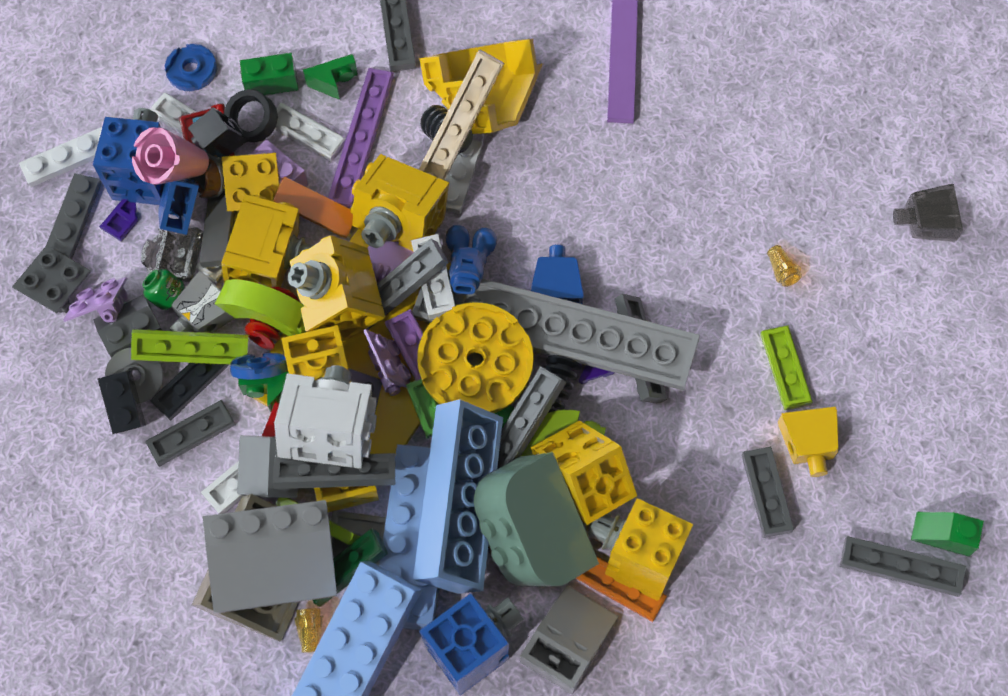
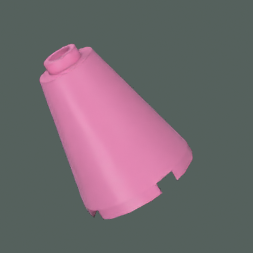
M148 128L140 134L134 144V147H137L136 157L132 156L135 172L141 180L150 184L159 185L200 176L206 172L209 165L208 155L203 149L164 128Z

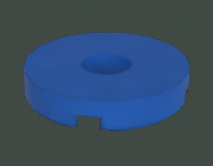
M187 44L186 47L181 49L180 47L174 49L167 57L164 65L166 77L171 85L179 90L188 92L200 90L208 86L215 78L217 72L216 59L212 52L198 44ZM189 63L197 64V68L193 71L184 70V67Z
M268 352L262 354V357L248 354L235 358L230 363V374L238 379L270 378L281 375L288 370L285 356L279 353Z

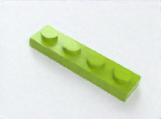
M132 330L131 360L230 364L233 359L248 355V335Z

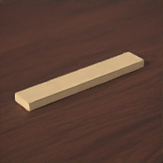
M478 50L419 170L442 180L446 179L504 62L482 50Z

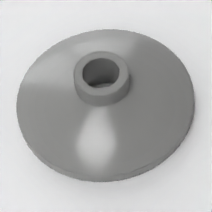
M131 347L117 352L109 360L105 376L124 371L138 370L141 377L137 381L134 380L140 403L154 397L163 381V370L160 362L131 360Z

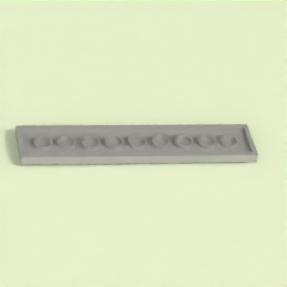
M482 279L480 287L475 290L474 294L456 293L451 286L455 306L472 302L487 303L500 307L513 315L529 336L533 351L547 355L565 356L581 364L682 391L685 390L699 342V334ZM421 287L412 313L416 320L431 323L434 319L430 320L428 317Z

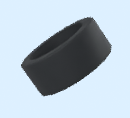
M246 89L239 91L229 99L225 106L224 114L236 122L248 139L247 142L256 143L263 141L276 128L278 120L277 108L271 99L257 90ZM248 102H259L264 108L263 121L253 131L243 130L238 123L240 110Z

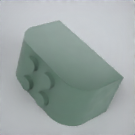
M553 452L519 457L487 474L478 483L474 494V507L480 521V529L492 549L491 555L494 562L499 566L501 573L509 582L517 586H561L599 564Z

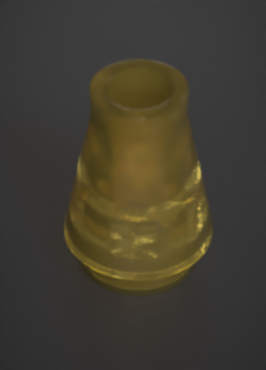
M781 245L773 246L767 251L775 279L778 283L788 287L801 279V267L783 250Z
M321 609L296 610L297 617L294 618L301 644V653L315 652L320 642L324 618L321 615Z

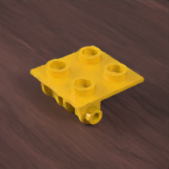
M276 153L222 157L227 211H239L245 194L251 196L261 195L269 201L273 200L279 187Z

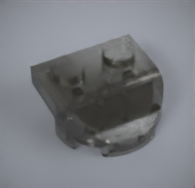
M198 227L189 228L186 235L158 229L160 233L153 240L147 239L141 252L142 264L149 273L153 270L167 269L182 282H190L195 276L203 231Z

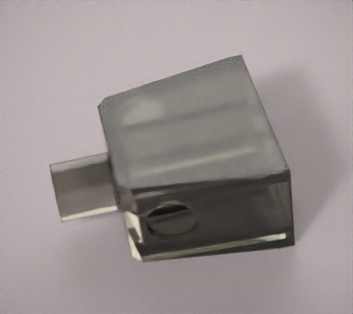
M954 184L913 192L906 202V208L894 209V224H909L912 238L957 241L963 231Z

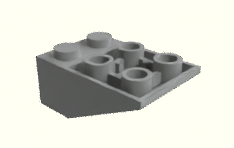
M567 585L521 653L520 663L572 695L619 616Z

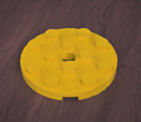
M464 303L452 307L451 310L439 317L437 316L428 325L418 347V369L425 389L437 403L444 404L463 400L491 413H496L511 405L525 390L533 368V349L529 336L518 323V320L509 312L487 303ZM477 352L483 356L484 361L480 365L473 367L467 361V358L471 353Z

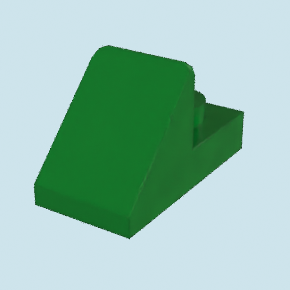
M353 54L303 69L307 87L340 100L336 82H347L358 75Z
M289 372L263 379H238V386L243 395L251 398H260L267 394V406L271 412L274 403H280L286 376Z

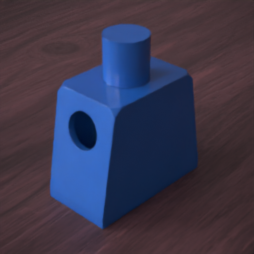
M188 178L164 183L158 208L159 229L187 235L198 193V183ZM169 214L175 215L176 217H178V219H173L168 216Z
M559 244L551 245L549 247V257H539L537 259L531 291L583 304V289L577 259L565 257V246Z

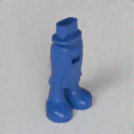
M453 225L447 230L445 237L446 245L452 253L450 257L452 263L449 271L450 284L456 293L474 294L475 290L480 287V282L483 279L484 265L487 262V257L495 250L497 245V236L489 228H480L473 236L471 248L469 247L470 235L468 230L464 226Z

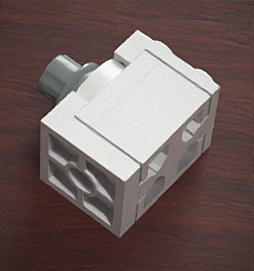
M332 365L326 368L324 377L314 381V377L287 373L274 423L277 457L287 459L292 457L294 460L353 467L354 465V468L361 469L363 458H369L371 450L370 433H374L376 426V415H374L376 398L371 397V385L350 382L351 372L339 365Z

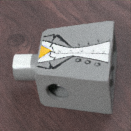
M201 271L195 275L173 302L172 307L179 319L169 327L170 331L190 332L193 330L194 332L214 333L235 319L215 305L221 290Z

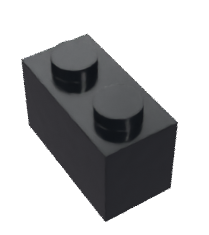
M214 107L188 127L193 134L191 140L195 146L219 158L230 156L248 141L236 122Z
M124 371L97 378L112 434L146 426L132 371Z

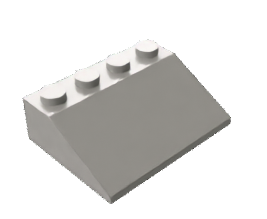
M326 500L202 516L214 614L337 596Z

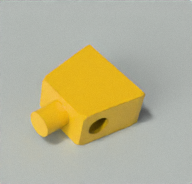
M836 406L782 413L778 420V426L793 464L808 463L811 477L827 475L828 471L825 460L834 459L838 453Z

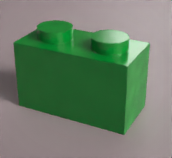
M292 53L240 60L244 90H257L263 95L299 91Z

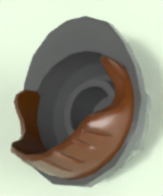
M206 152L209 158L206 172L203 175L189 179L199 184L198 192L201 194L199 195L200 198L212 199L219 197L225 189L222 158Z

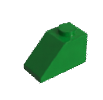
M917 512L911 540L970 557L979 549L984 521L955 512Z

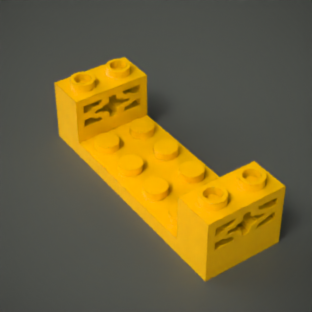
M338 325L281 338L289 374L314 377V381L324 377L326 368L332 365H339L348 370ZM376 486L314 488L317 501L326 500L328 513L379 500Z

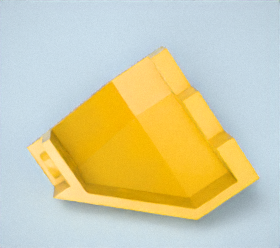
M519 39L419 58L424 85L431 92L435 91L442 98L441 103L448 110L478 50H482L504 62L471 128L472 134L492 133L518 125L543 66V63L537 64L533 39Z

